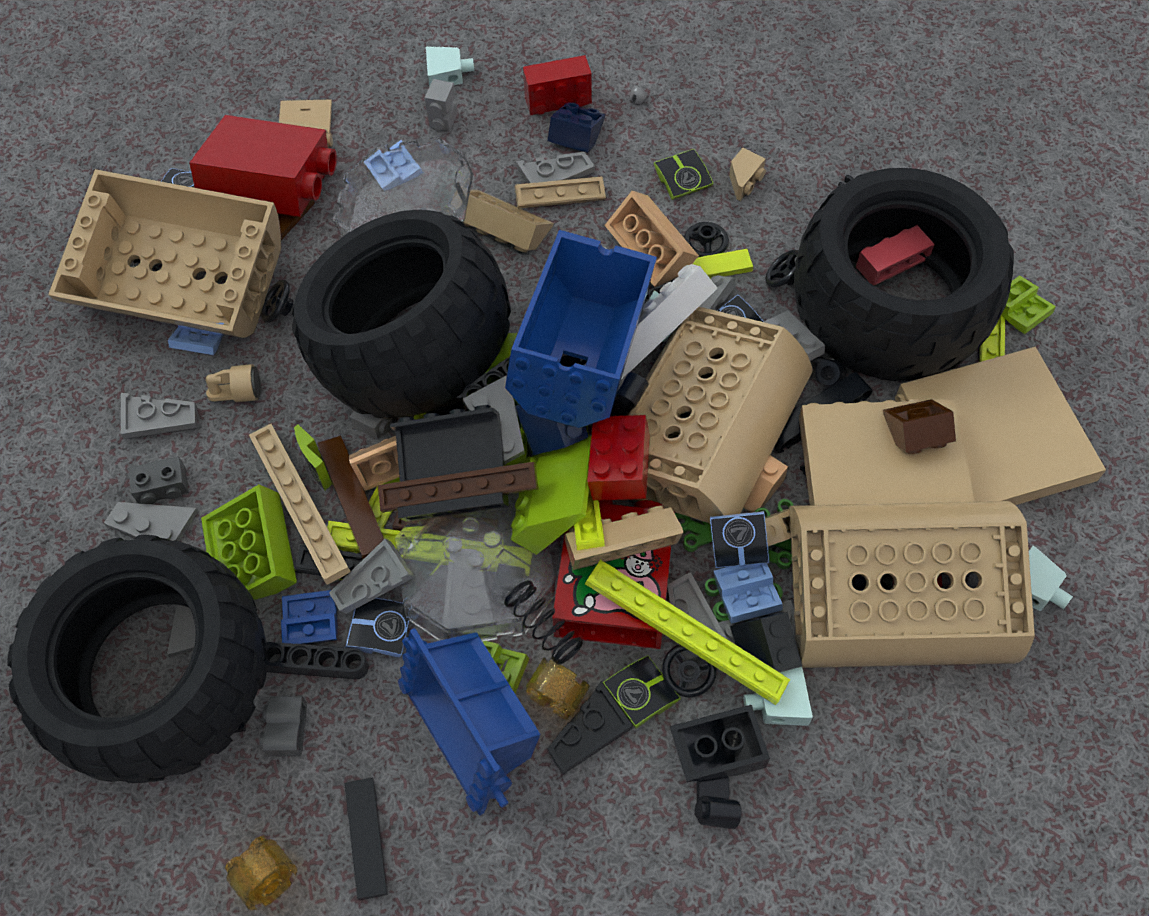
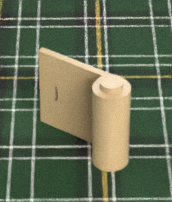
M332 100L281 101L279 123L326 129L328 148L333 146L332 134H330Z

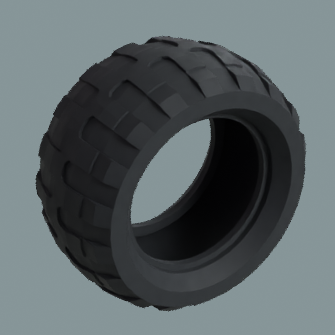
M406 210L384 215L357 227L336 241L316 260L299 286L292 308V315L294 317L292 331L309 369L320 384L338 400L357 413L372 414L375 418L408 417L431 411L461 395L466 386L485 374L495 361L510 329L508 318L511 313V305L504 277L491 251L461 220L454 216L443 215L442 212ZM418 303L415 307H413L404 315L386 324L390 319H392L401 311Z
M138 535L133 540H124L118 537L101 542L98 547L86 552L81 551L65 561L64 566L58 569L52 576L49 575L36 589L37 593L18 618L15 626L17 631L14 642L10 645L8 651L7 666L11 668L13 677L8 684L10 696L22 714L21 720L35 741L43 749L51 753L57 761L97 780L148 783L162 781L167 776L183 775L201 766V761L210 754H219L233 741L231 736L241 723L247 724L256 708L253 701L258 690L264 687L267 669L265 668L264 654L267 652V641L252 595L237 576L223 563L213 558L206 551L177 540L171 541L155 535ZM165 604L189 607L195 623V645L190 663L180 681L159 702L141 712L117 718L101 717L92 698L91 674L95 658L105 639L121 622L143 609Z

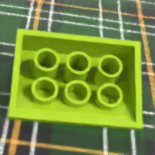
M591 436L568 447L526 458L524 463H536L539 490L519 493L515 503V518L511 524V528H513L511 541L537 555L586 516L589 495L587 480Z
M258 484L201 518L206 552L223 563L237 576L250 592L253 600L277 594L297 583L281 498L278 492Z

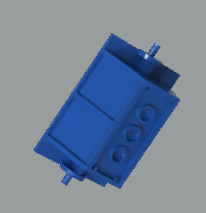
M415 628L410 630L409 637L402 640L406 648V653L402 655L404 665L400 667L402 676L398 679L402 693L409 695L467 794L466 801L473 812L477 811L480 816L485 813L489 799L495 798L501 808L508 805V801L503 793L512 785V781L506 774L532 757L541 735L477 632L427 643L421 639Z

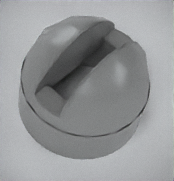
M635 85L630 92V100L633 102L636 98L635 104L643 103L648 96V93Z

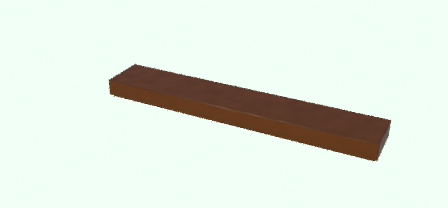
M341 436L318 442L317 445L361 557L364 559L384 538L363 487L350 464L349 454Z
M535 462L378 485L380 511L383 513L397 511L398 507L499 492L513 494L539 490Z

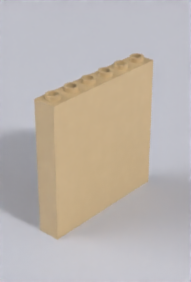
M1036 347L900 384L895 396V402L919 399L921 401L937 398L955 399L975 502L1009 501L1018 505L1096 482L1106 471Z
M937 398L934 401L953 411L956 442L947 443V446L943 448H924L920 453L908 454L895 445L883 415V410L920 402L921 400L919 399L900 402L886 400L873 403L861 401L847 404L835 402L833 404L810 403L802 405L799 423L810 505L975 502L955 399Z

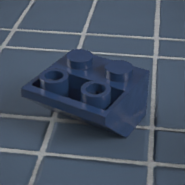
M565 103L550 118L547 141L588 153L597 141L606 114L599 113L594 108H581L576 103Z

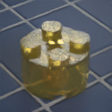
M543 658L526 685V693L531 696L530 699L542 707L548 703L554 709L553 713L567 720L569 716L575 714L590 685L585 680L581 684L575 681L577 674L563 665H556L552 660L548 662L546 658Z
M264 836L253 840L245 852L240 856L232 858L225 866V870L228 872L226 877L228 884L249 910H257L255 905L260 903L265 907L273 903L290 887L292 883L289 878L292 873L296 876L298 871L296 865L275 840L266 839Z

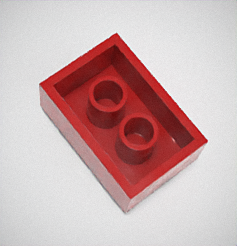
M586 55L523 67L525 100L530 115H541L545 112L559 110L565 103H576L579 107L592 104V73Z
M646 415L610 416L593 423L587 480L593 501L646 499L650 441Z

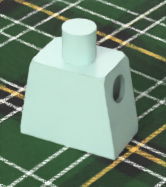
M426 47L429 86L433 79L452 82L454 85L462 84V72L474 71L473 58L461 59L459 48Z
M1032 546L1029 550L1033 608L1042 611L1050 600L1064 609L1073 597L1059 588L1066 578V573L1039 549Z
M802 667L779 672L789 678L790 681L776 705L757 693L744 695V706L752 704L754 711L761 710L764 724L807 726L813 718Z

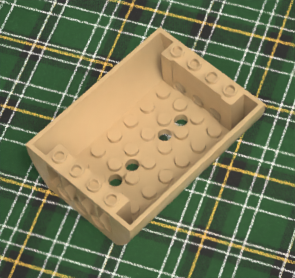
M95 169L48 295L59 302L241 338L248 337L256 329L281 251L280 223L276 207L273 202ZM141 259L138 266L130 267L133 260ZM162 263L160 270L152 271V267L155 264ZM199 272H206V276L203 279H195ZM221 276H228L224 284L217 283Z
M698 307L672 332L646 377L649 383L647 389L636 407L625 415H646L650 432L646 499L636 500L656 501L662 504L665 509L671 507L676 513L710 523V517L741 513L813 371L805 350L788 330L781 326ZM707 373L713 374L710 378H701L702 375ZM685 412L691 413L687 418H679L680 414ZM674 432L680 433L678 437L673 439L667 437Z
M1012 502L789 506L795 641L802 662V668L1014 664L1021 662L1028 654L1035 634L1027 522L1021 511ZM969 572L975 573L978 576L979 583L975 588H970L965 582L966 575ZM940 573H946L950 577L951 583L946 589L941 588L937 583V577ZM857 574L862 575L866 579V587L862 591L856 590L852 585V579ZM884 574H889L894 579V586L890 590H885L880 584V579Z

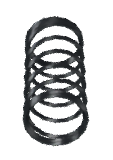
M526 580L508 593L504 600V605L508 608L514 607V617H524L523 627L527 629L534 628L532 633L533 639H544L542 649L546 651L553 650L552 661L556 665H561L580 650L583 640L581 637H576L567 642L575 634V630L567 633L556 646L551 648L544 647L548 636L564 625L565 619L556 623L546 635L535 637L534 634L537 627L547 621L555 613L556 609L553 608L545 613L537 624L526 626L527 616L539 609L546 601V598H541L526 614L516 615L517 606L530 598L537 590V587H534L531 581ZM529 585L527 590L519 598H517L511 603H508L510 599L520 589ZM567 642L554 656L558 647ZM577 643V645L566 656L559 659L565 651H567L571 646Z

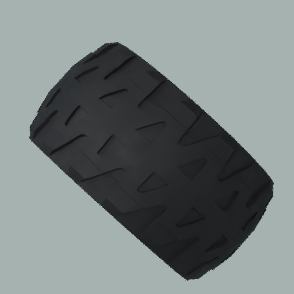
M888 168L860 174L845 185H839L828 195L827 199L813 215L802 236L794 272L795 296L800 319L804 320L811 333L825 344V352L853 371L876 377L877 379L889 381L917 380L939 374L947 369H953L971 356L990 336L1008 301L1014 265V251L1009 244L1008 230L1001 218L981 196L964 184L947 176L915 168ZM918 225L935 244L931 255L927 257L924 253L919 255L926 258L923 263L934 269L944 279L951 294L934 300H913L889 294L866 281L854 269L850 259L859 255L864 248L872 247L885 238H891L904 229H910Z

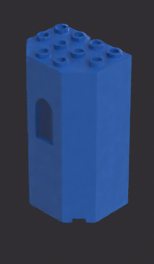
M562 230L558 231L512 346L505 384L506 390L528 414L577 428L610 417L646 300L657 259L656 256L616 245L613 249H605L602 247L601 241ZM565 354L587 360L586 366L574 363L571 367H565L560 364L562 355Z

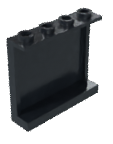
M490 405L476 406L475 410L467 412L464 409H455L449 411L448 415L442 416L438 413L425 414L423 419L416 420L412 417L398 419V423L390 424V428L396 432L400 482L505 466L500 414L493 407L491 408ZM499 492L398 507L397 511L398 518L407 522L509 507L508 494Z

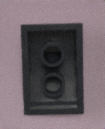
M752 704L670 726L686 783L737 776L764 769L770 760Z

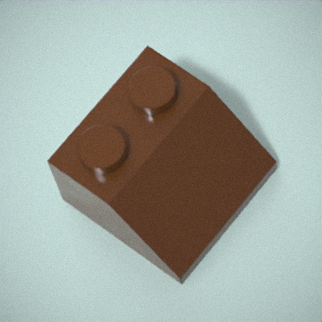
M932 399L883 410V415L895 445L908 454L920 453L922 449L929 447L943 448L947 446V443L956 442L953 411Z

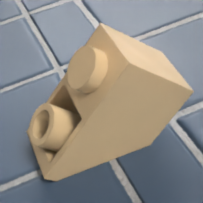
M742 148L731 161L729 174L736 199L739 201L745 195H750L757 180L761 181L766 173V169H764L765 158L745 148Z

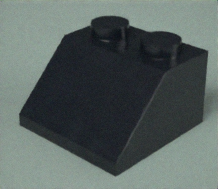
M780 612L730 626L735 645L776 671L783 672L802 667L788 612Z

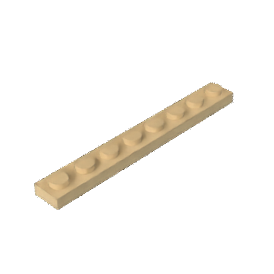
M272 424L250 434L249 436L325 583L328 585L350 573V569Z

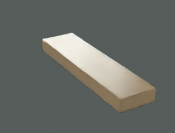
M603 176L515 185L518 209L606 199Z

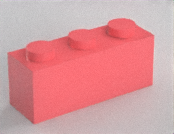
M916 225L910 229L902 230L891 238H885L872 247L864 248L859 254L856 268L874 286L924 262L926 258L919 254L924 253L926 257L931 255L935 244Z

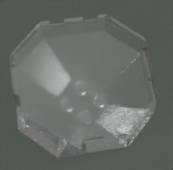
M438 136L429 138L428 144L419 145L417 140L400 142V148L390 150L388 145L378 146L344 173L343 181L345 188L340 189L337 199L339 211L334 213L332 220L342 237L373 219L406 210L442 212L443 215L454 216L464 222L473 178L472 170L465 155Z
M509 495V507L409 521L395 537L396 550L414 576L413 579L401 584L406 619L439 641L477 632L482 642L498 639L497 636L513 633V637L525 635L528 629L523 627L524 617H514V607L508 608L504 605V600L508 593L526 580L531 581L534 587H537L536 592L530 598L517 606L516 615L526 614L538 600L546 598L545 603L539 609L527 616L526 626H532L555 596V576L549 546L536 555L511 541L513 530L511 524L515 518V503L517 500ZM529 585L520 589L510 599L508 603H511L517 598H519L527 590Z

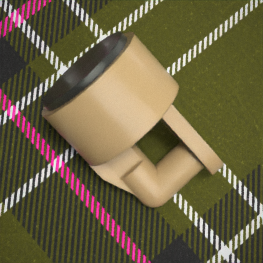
M254 364L231 366L230 369L209 374L205 379L208 386L206 395L210 401H256L261 395L260 376Z

